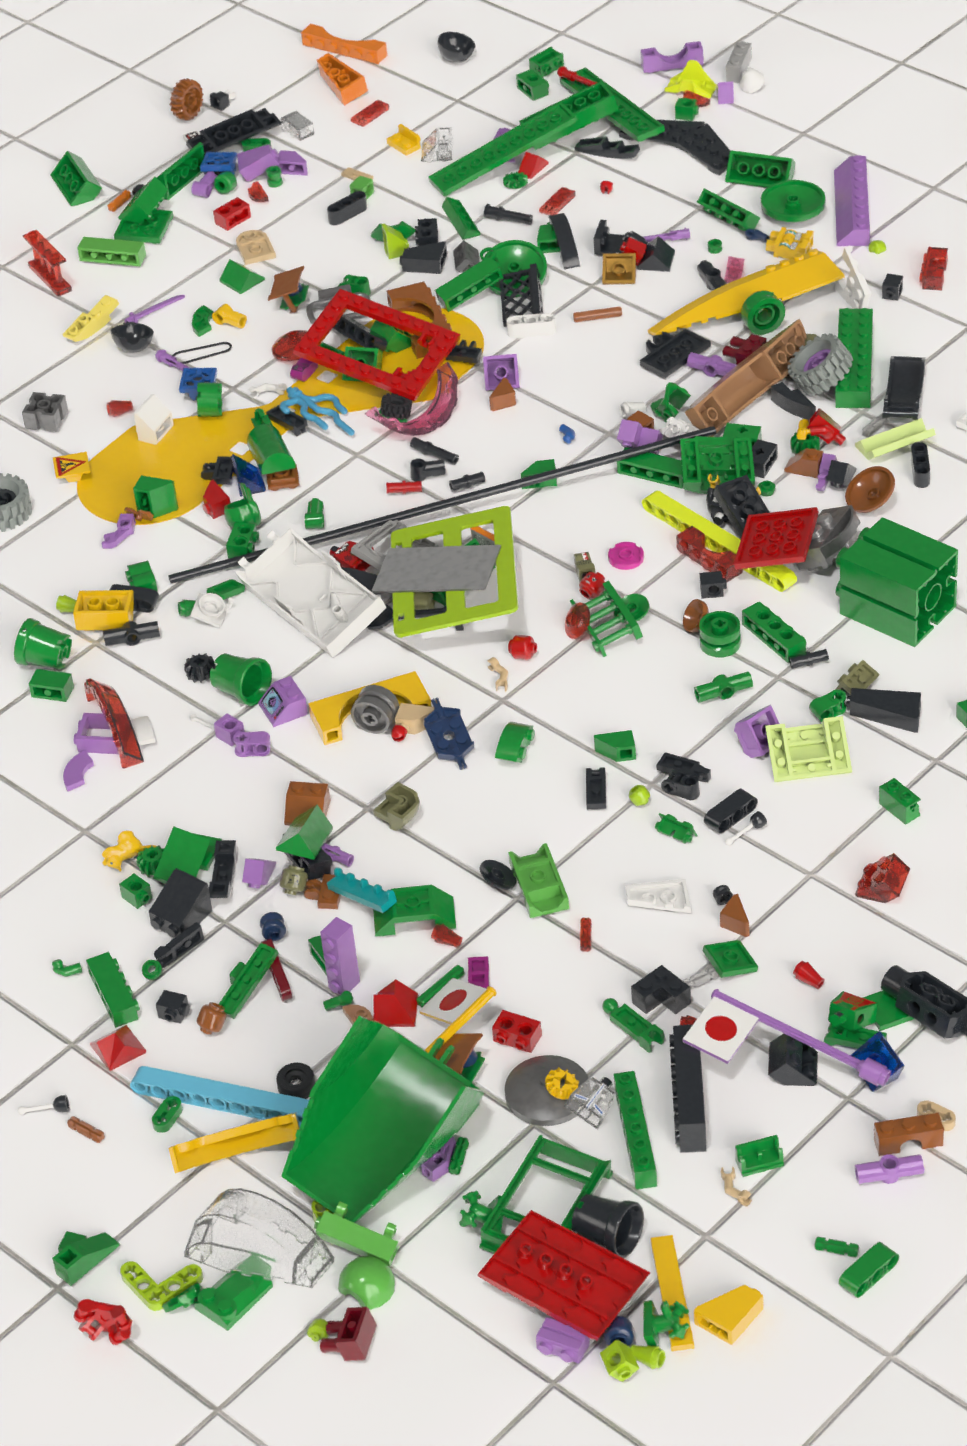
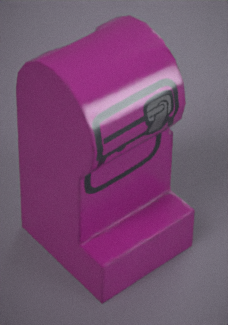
M300 357L298 362L291 368V379L305 382L318 368V364Z

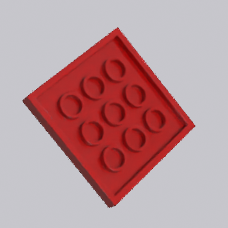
M812 507L748 515L734 560L735 569L805 562L819 515L818 508Z

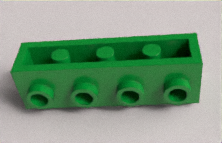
M705 188L697 200L698 204L704 206V211L710 214L713 211L715 212L714 216L722 220L724 217L727 218V223L733 226L736 223L738 224L737 228L743 231L755 229L760 220L759 216Z

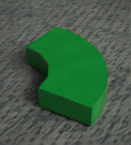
M404 221L390 226L402 233L404 239L409 238L415 233V228ZM381 223L370 235V237L379 241H383Z
M202 305L195 311L191 322L192 329L198 337L212 330L209 321L212 319L214 311L205 305Z

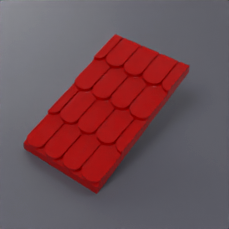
M530 1210L479 1271L477 1276L527 1305L534 1306L565 1326L568 1325L588 1338L597 1341L651 1272Z

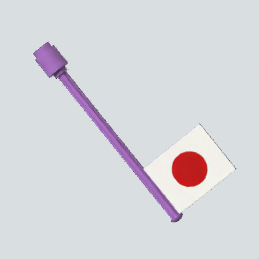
M715 989L712 992V1000L682 1041L728 1064L758 1021L857 1069L860 1078L876 1086L881 1085L884 1087L891 1074L887 1066L873 1059L859 1060L720 992L719 989Z

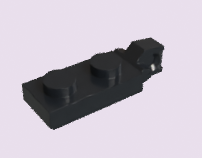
M665 752L656 765L658 771L669 773L672 769H677L688 774H694L700 782L708 783L711 779V769L700 765L699 761Z

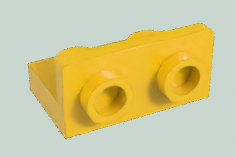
M402 124L398 125V133L386 138L388 145L405 156L421 149L420 136Z

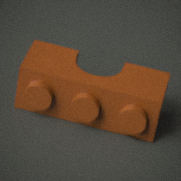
M939 1112L875 1122L874 1142L878 1156L900 1153L902 1144L909 1140H918L922 1149L943 1146L944 1128Z

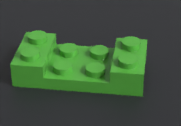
M547 843L542 844L537 853L520 857L513 851L508 852L509 864L514 877L517 878L530 918L569 909L568 895Z

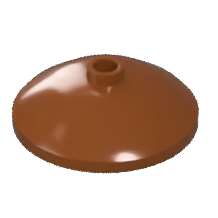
M873 466L861 471L851 480L846 489L845 500L847 505H852L855 512L859 513L871 512L880 508L889 500L894 491L895 477L889 469L882 466Z

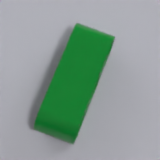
M881 1241L877 1242L842 1273L838 1283L856 1298H859L896 1266L899 1254Z

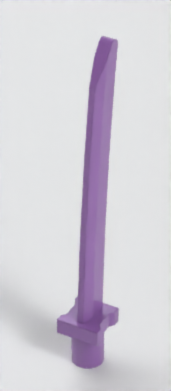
M185 295L174 296L137 314L130 312L129 317L125 318L124 322L138 323V319L184 299Z

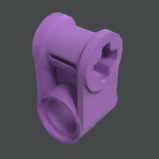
M265 731L238 732L233 737L236 743L234 751L238 757L266 756L270 753V734Z

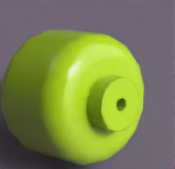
M874 240L869 244V252L880 254L886 251V244L882 240Z
M636 785L629 791L628 796L634 805L641 806L648 803L650 792L644 785Z
M321 1318L313 1320L307 1329L308 1337L315 1342L322 1338H328L329 1335L326 1332L328 1321Z

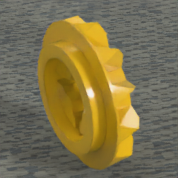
M557 1068L556 1070H551L545 1078L546 1089L552 1096L558 1099H570L574 1097L579 1089V1081L576 1080L575 1074L568 1072V1069L561 1070ZM561 1079H565V1085L560 1088Z

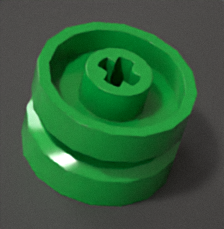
M714 611L702 617L699 623L700 648L708 656L715 658H724L735 654L741 646L740 621L738 617L726 611Z

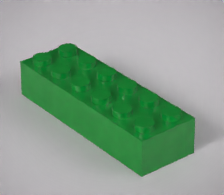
M600 81L559 101L577 116L578 121L533 146L534 150L543 148L551 142H555L578 129L584 128L618 111L613 93ZM557 103L550 105L524 119L519 120V123H524L525 121L533 118L534 116L556 105Z

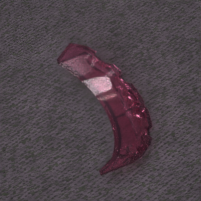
M449 362L437 369V390L431 405L422 415L411 421L400 423L396 418L386 419L375 406L364 414L377 423L400 434L418 436L431 433L448 421L454 407H456L458 400V377Z

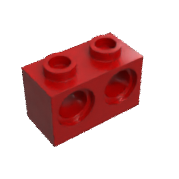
M238 197L213 210L215 224L226 231L251 218L250 204Z
M502 1010L492 1026L493 1041L520 1051L532 1053L542 1037L541 1021Z

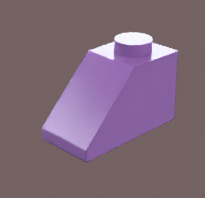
M280 150L279 164L276 166L281 168L282 174L308 175L307 161L296 151Z
M245 858L242 882L248 883V887L260 888V885H267L276 866V861Z

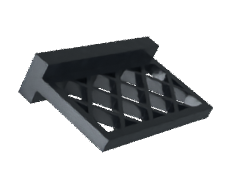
M536 263L530 264V269L503 274V278L500 280V293L504 327H507V318L511 314L514 316L524 315L527 311L532 314L544 313L540 272ZM522 276H529L525 281L520 279ZM512 279L509 284L504 283V280ZM516 282L521 284L517 289L513 287ZM525 286L530 288L526 293L521 292ZM509 290L513 291L509 297L505 295ZM518 294L522 297L518 301L514 300ZM526 298L530 300L527 305L522 304ZM510 302L514 304L511 309L506 307ZM518 307L523 308L519 313L515 312Z

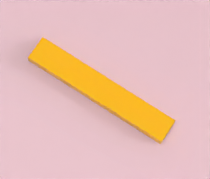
M673 1235L650 1238L662 1302L667 1300L670 1306L674 1305L675 1301H678L687 1309ZM684 1314L683 1318L679 1317L680 1324L688 1323L689 1328L686 1329L684 1339L677 1338L676 1336L674 1338L669 1337L671 1351L694 1348L689 1315Z

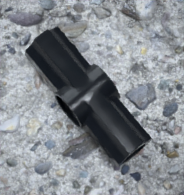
M703 260L697 265V270L706 281L708 289L715 290L727 284L721 277V271L714 268L711 262Z
M129 621L120 628L103 630L105 646L121 643L134 646L140 640L160 637L157 621L142 624Z

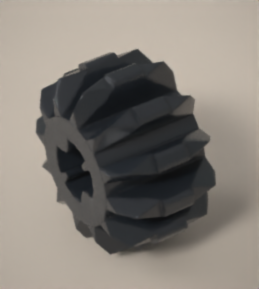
M199 653L196 656L192 655L191 658L186 659L184 664V671L188 680H193L194 683L197 681L202 683L204 680L209 681L211 668H216L212 656H208L207 653L203 655Z

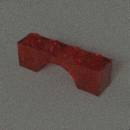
M694 526L676 535V547L680 553H683L710 572L722 571V578H726V583L743 573V569H735L734 567L736 554L731 551L713 552L706 549L705 534Z

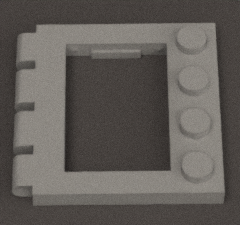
M389 520L355 544L351 549V553L380 571L386 555L382 552L374 551L372 546L393 531L407 528V526L398 520ZM427 538L412 542L413 547H440L438 545L435 546V543Z

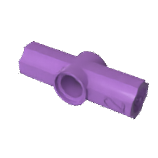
M691 352L687 360V366L702 370L709 377H714L715 375L725 376L737 366V364L723 361L718 355L707 357Z
M887 1154L881 1157L880 1161L856 1164V1180L859 1184L875 1181L893 1184L898 1181L899 1177L924 1174L922 1156L918 1154L898 1158L895 1155Z

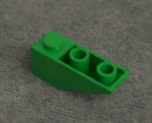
M106 1232L71 1243L52 1258L56 1275L72 1286L117 1249L120 1243Z

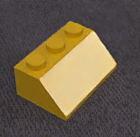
M133 590L79 591L73 612L76 630L103 631L120 628L126 622L133 621Z

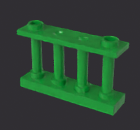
M609 580L602 583L605 589L602 595L578 607L573 599L570 600L572 606L570 609L574 619H579L593 641L591 643L595 651H600L603 657L607 656L604 646L627 634H633L636 640L643 637L639 624ZM604 601H611L609 606L586 618L582 614ZM613 611L615 613L618 611L617 616L593 629L590 626V623ZM619 623H626L624 628L601 640L597 637L598 634Z

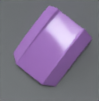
M771 704L743 718L735 725L734 732H736L741 743L743 753L750 758L760 757L769 752L765 726L780 724Z

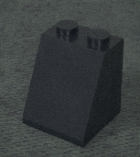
M176 868L149 910L151 926L174 938L194 923L198 922L200 924L213 911L208 883Z

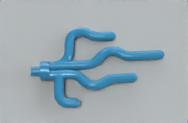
M297 387L287 388L286 392L289 399L280 404V410L284 414L290 413L289 406L298 404L301 406L300 414L303 418L316 423L323 430H327L328 424L318 416L307 412L309 407L316 413L333 417L337 426L350 436L354 435L355 431L340 419V415L336 411L315 404L324 400L332 401L334 407L345 415L348 410L341 405L338 397L332 394L307 396Z

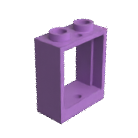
M83 713L82 719L78 722V731L74 734L73 738L78 752L86 750L87 753L122 755V747L111 715ZM112 714L123 748H125L131 729L127 715ZM88 729L115 730L113 737L86 736Z

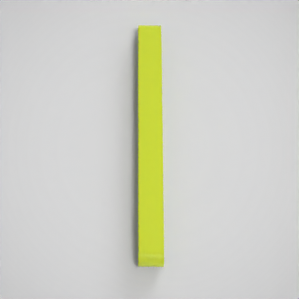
M658 490L642 500V506L645 511L734 564L741 539ZM785 565L743 569L780 592L785 591L797 582V576L794 571Z

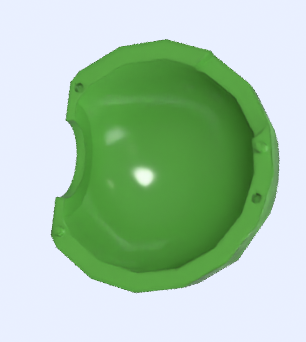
M362 1256L353 1259L344 1266L339 1276L338 1291L345 1296L347 1294L352 1295L357 1299L360 1306L368 1307L369 1310L384 1305L395 1292V1277L390 1266L383 1260L373 1256Z

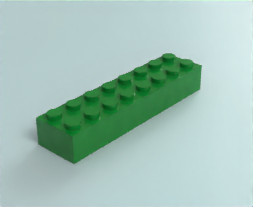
M839 308L838 338L851 353L853 361H851L852 366L848 368L850 370L848 374L843 375L845 378L842 381H837L835 408H870L873 309Z

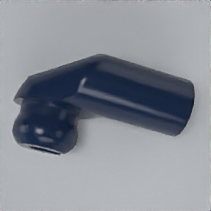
M747 229L745 231V236L748 240H761L766 243L770 239L769 235L758 229Z

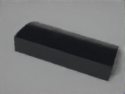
M747 475L719 484L714 489L713 495L740 539L742 538L748 515L770 513Z

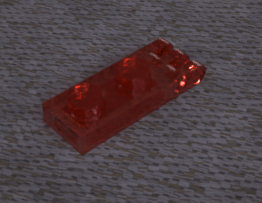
M376 100L352 116L350 121L364 127L390 109L389 104Z
M561 187L539 208V212L546 215L559 213L576 196V191Z

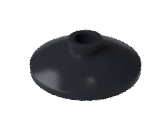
M485 860L481 863L479 867L480 873L492 886L508 890L516 885V877H514L512 870L505 864L496 860Z

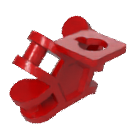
M83 1299L78 1303L73 1317L77 1322L81 1323L78 1329L89 1334L88 1338L92 1341L102 1331L109 1333V1340L113 1345H118L122 1340H127L131 1336L130 1327L132 1319L127 1315L122 1305L102 1303L91 1299ZM94 1320L99 1322L95 1327L91 1325Z

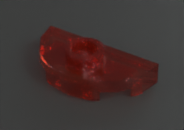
M685 90L683 93V98L697 99V106L699 107L710 105V99L689 90Z
M259 181L253 182L252 186L248 188L249 198L256 202L269 201L268 195Z

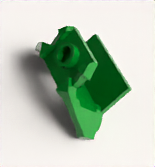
M668 382L664 398L652 402L650 407L656 417H662L664 422L667 423V419L677 416L678 410L682 408L691 395L686 389L679 387L676 383Z

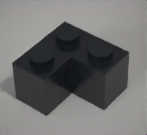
M660 965L631 986L632 1004L645 1014L661 1003L674 1014L679 1013L691 1004L690 986L663 965Z

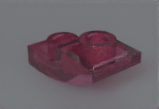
M728 257L724 277L726 283L742 277L745 259Z

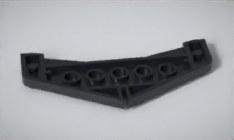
M657 120L664 125L665 131L657 136L646 139L662 142L690 153L707 165L708 170L713 174L720 176L727 170L730 149L708 123L705 124L703 121ZM619 131V137L634 140L624 131Z

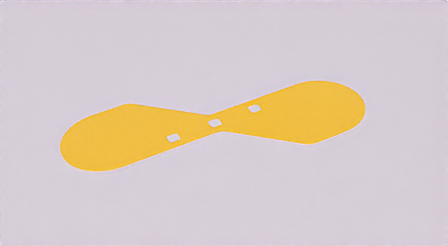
M441 308L442 314H445L447 323H450L452 331L460 334V340L456 345H459L462 340H466L467 347H469L472 341H476V348H482L483 353L484 337L480 328L468 317L452 310L448 312L446 309ZM403 311L406 314L412 315L427 322H433L429 317L417 312ZM373 319L364 326L370 329L376 320ZM348 338L337 349L345 352V346H363ZM412 347L397 353L391 350L389 352L384 351L381 370L393 374L397 367H401L402 371L406 374L408 371L416 369L423 358L417 359ZM445 360L416 401L412 400V403L430 401L439 397L441 387L440 369L455 376L456 381H458L475 364ZM319 364L318 368L305 382L298 380L290 386L292 388L297 387L307 396L335 395L348 412L380 408L383 395L387 393L391 395L392 393L366 382L342 380L343 373ZM326 370L338 375L329 383L316 379ZM443 372L441 394L455 383L454 378ZM285 390L284 395H279L269 404L224 411L222 416L198 417L196 415L173 419L174 426L157 445L139 441L136 425L132 426L89 461L90 473L82 474L81 480L77 482V493L81 503L95 516L117 523L120 514H127L124 511L125 507H130L137 511L133 488L141 475L174 480L178 510L153 518L152 521L143 518L142 521L135 519V525L161 523L188 513L204 501L203 495L211 481L201 478L203 465L205 463H216L218 456L235 457L236 463L233 477L254 459L250 450L243 455H239L230 451V449L239 442L247 444L248 435L255 428L251 419L255 418L254 412L257 408L263 409L266 415L268 410L288 400V393ZM324 400L315 403L320 407L333 409L338 414H341L334 407L332 401ZM298 404L289 406V408L295 410L294 413L302 417L300 414L301 406ZM308 407L307 412L310 414L316 415L318 417L327 416L324 414L316 413ZM270 420L281 436L288 431L287 428Z

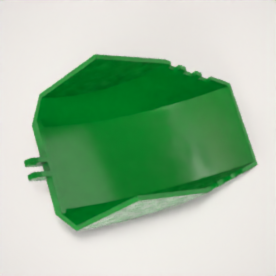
M358 1016L311 1089L307 1108L304 1109L299 1130L297 1129L296 1139L292 1150L289 1152L281 1177L333 1213H335L339 1202L347 1204L348 1211L344 1219L357 1223L448 1142L466 1121L485 1092L446 1065L455 1050L454 1046L450 1045L447 1047L440 1060L435 1057L443 1046L444 1040L442 1038L435 1042L428 1053L381 1022Z

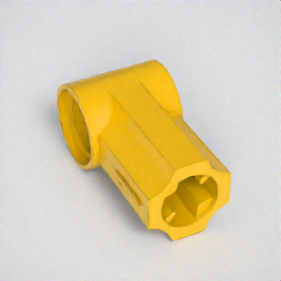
M223 304L212 314L214 322L218 325L227 323L242 329L247 321L246 315L233 311L232 307L228 304Z

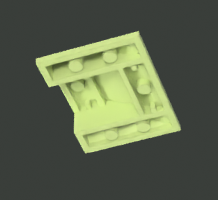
M843 716L824 718L822 724L785 728V723L765 726L774 782L852 773Z

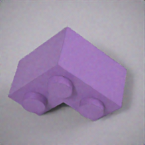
M624 419L621 421L617 440L624 448L642 446L660 441L663 438V434L659 430L644 428L639 422ZM659 450L650 453L658 455Z

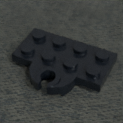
M686 328L675 336L662 332L660 335L653 336L655 344L651 340H647L646 352L648 355L640 359V366L666 378L687 364L691 352L701 354L711 347V341Z

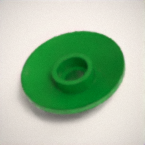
M630 594L621 598L636 621H639L648 613L650 604L644 595ZM613 611L615 617L617 616L618 611L616 613Z

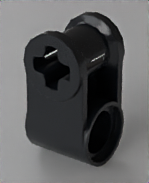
M672 769L669 772V777L661 783L662 790L669 795H675L690 801L700 796L699 780L694 774Z

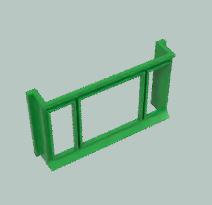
M539 1135L481 1228L479 1248L494 1254L509 1237L493 1230L501 1216L519 1223L524 1219V1215L508 1210L506 1207L532 1165L585 1184L561 1226L572 1231L574 1210L576 1207L581 1208L584 1204L580 1199L586 1194H594L603 1177L611 1178L613 1174L611 1160L604 1161L543 1138V1135ZM541 1153L592 1174L590 1177L537 1157Z

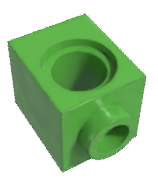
M359 176L349 185L350 194L356 191H363L366 193V200L374 193L373 179Z

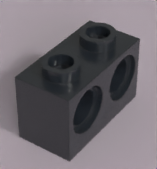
M437 218L418 219V226H415L416 245L422 246L438 243Z

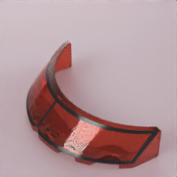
M91 678L86 679L84 683L86 699L88 702L96 700L110 727L113 741L119 754L121 767L125 769L143 763L144 759L135 731L116 690L108 684Z

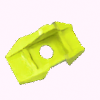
M689 60L681 73L670 78L669 84L665 87V92L678 93L685 91L692 92L699 97L711 98L717 85L706 74L698 61Z

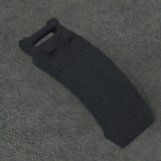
M891 356L882 419L897 417L918 420L922 401L926 357Z

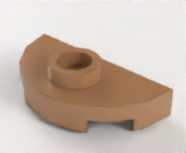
M347 1005L342 1007L343 1013L352 1025L358 1016L373 1020L371 1012L363 1006Z

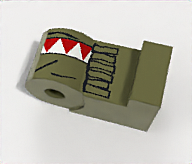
M588 551L573 554L576 573L580 582L584 578L582 574L595 572V566L591 561Z

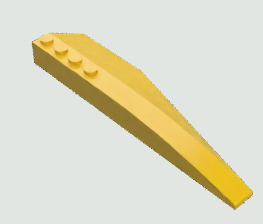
M810 249L808 253L797 254L794 258L781 260L776 265H768L763 270L732 281L699 297L648 329V333L653 336L660 335L662 332L671 333L677 331V327L688 328L692 327V323H706L708 318L715 317L717 320L741 313L745 300L758 291L774 292L778 299L781 298L784 301L845 278V275L825 252L818 249Z

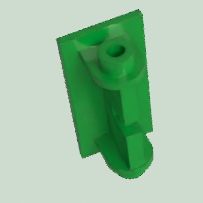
M257 408L254 412L255 418L251 419L254 427L261 424L273 426L268 415H265L264 410Z
M658 814L661 821L655 824L657 832L670 837L672 832L675 831L672 836L673 839L684 844L691 843L693 836H698L691 823L687 821L682 823L670 814Z

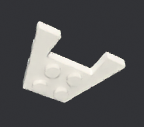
M851 246L844 247L842 258L850 272L847 277V283L843 278L837 280L834 289L853 309L867 308L871 295L870 289L863 273L859 274L857 259H853L850 253L853 251Z

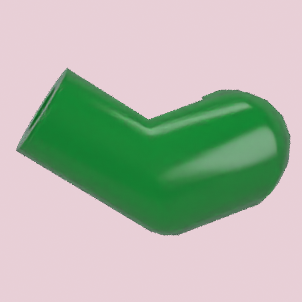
M61 959L52 962L54 973L64 977L82 972L80 963L66 966L63 965Z

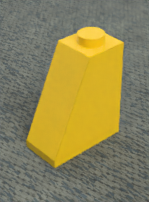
M745 1284L697 1306L694 1309V1324L733 1345L764 1309L763 1294Z

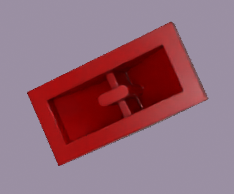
M525 152L518 173L523 172L527 175L528 179H532L549 162L538 155Z

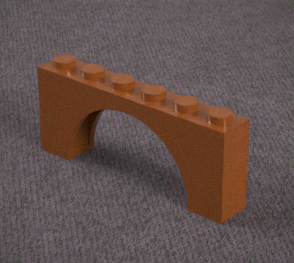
M424 281L387 290V300L390 308L401 312L410 311L429 317L433 324L452 331L450 323H447L445 314H442L440 305H437L435 296H432L431 288L427 287ZM413 335L411 336L412 350L417 359L423 358L429 350L417 343L419 336Z

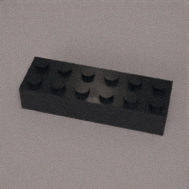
M673 1025V1034H669L670 1047H674L670 1049L671 1064L675 1063V1065H671V1078L676 1080L672 1081V1094L677 1096L673 1098V1111L678 1113L674 1114L675 1130H679L675 1131V1144H680V1153L707 1152L701 1051L682 1042L684 1036L693 1025Z

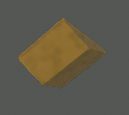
M636 253L603 254L602 285L635 284Z

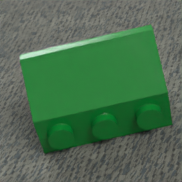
M154 176L135 194L118 216V219L141 223L144 219L148 220L153 215L152 211L154 212L160 206L158 203H161L166 198L165 193L168 191V188Z

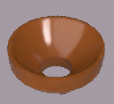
M694 599L688 604L683 616V627L686 631L693 633L699 631L700 620L709 613L708 606L704 601Z

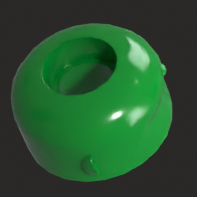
M764 290L755 292L745 300L741 308L743 323L756 335H765L773 332L781 325L785 317V306L774 292Z

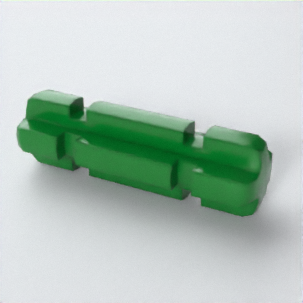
M459 1137L457 1139L451 1157L452 1161L448 1167L450 1174L458 1175L462 1167L460 1166L463 1165L466 1150L469 1146V1139L466 1137Z
M819 1236L815 1239L814 1247L816 1250L824 1251V1249H827V1252L841 1255L848 1253V1256L851 1257L858 1256V1244H847L845 1241L830 1238L826 1240L825 1237Z

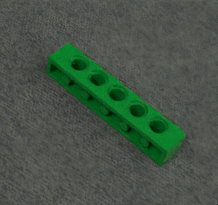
M635 1071L613 1074L614 1091L635 1190L657 1187L656 1166Z

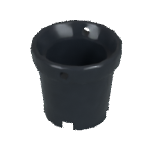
M593 1194L584 1195L580 1199L584 1204L581 1208L576 1207L574 1210L572 1231L577 1232L578 1235L618 1256L626 1258L635 1249L642 1234L644 1225L642 1206L638 1202L623 1200L621 1202Z

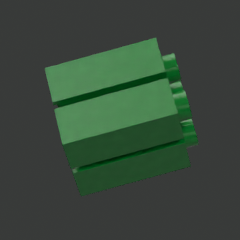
M882 517L871 528L865 527L860 532L857 541L850 548H842L837 555L835 564L840 569V580L836 586L835 593L836 596L840 597V614L914 648L934 629L930 622L938 625L956 607L957 580L950 578L951 576L956 578L958 574V549Z

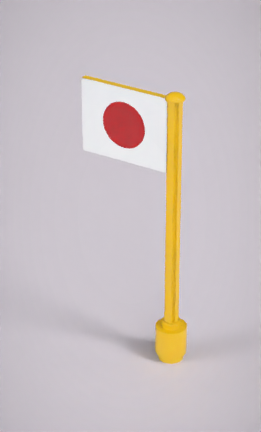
M452 978L419 1010L420 1014L450 1024L425 1051L429 1053L439 1038L444 1040V1045L493 996L497 995L496 990L491 986H488L486 989Z

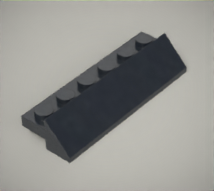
M266 108L256 112L250 109L200 130V135L187 140L186 146L191 150L201 142L205 157L207 152H218L277 127L282 122L274 113L270 114Z

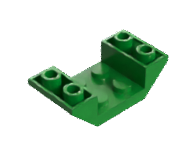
M432 884L392 888L390 890L394 891L397 902L384 913L373 909L375 937L396 935L395 923L435 919L436 930L456 928L453 896Z

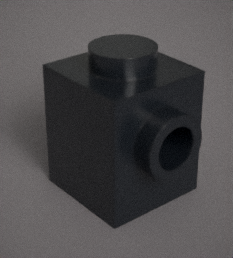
M164 990L156 1003L158 1018L181 1024L185 1016H188L190 1012L187 995Z

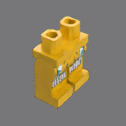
M782 227L780 231L772 230L770 240L766 242V251L774 252V257L776 258L780 256L786 259H792L797 254L808 253V250L813 246L814 231L807 230L806 233H800L792 229L787 230L785 227Z

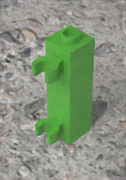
M342 1202L338 1203L334 1214L324 1211L322 1217L318 1216L314 1225L316 1237L360 1256L376 1257L391 1266L399 1249V1242L393 1239L397 1231V1225L388 1222L383 1235L344 1219L348 1211V1205Z

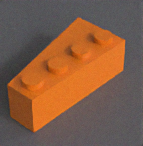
M330 53L317 59L320 75L344 106L368 91L365 77Z

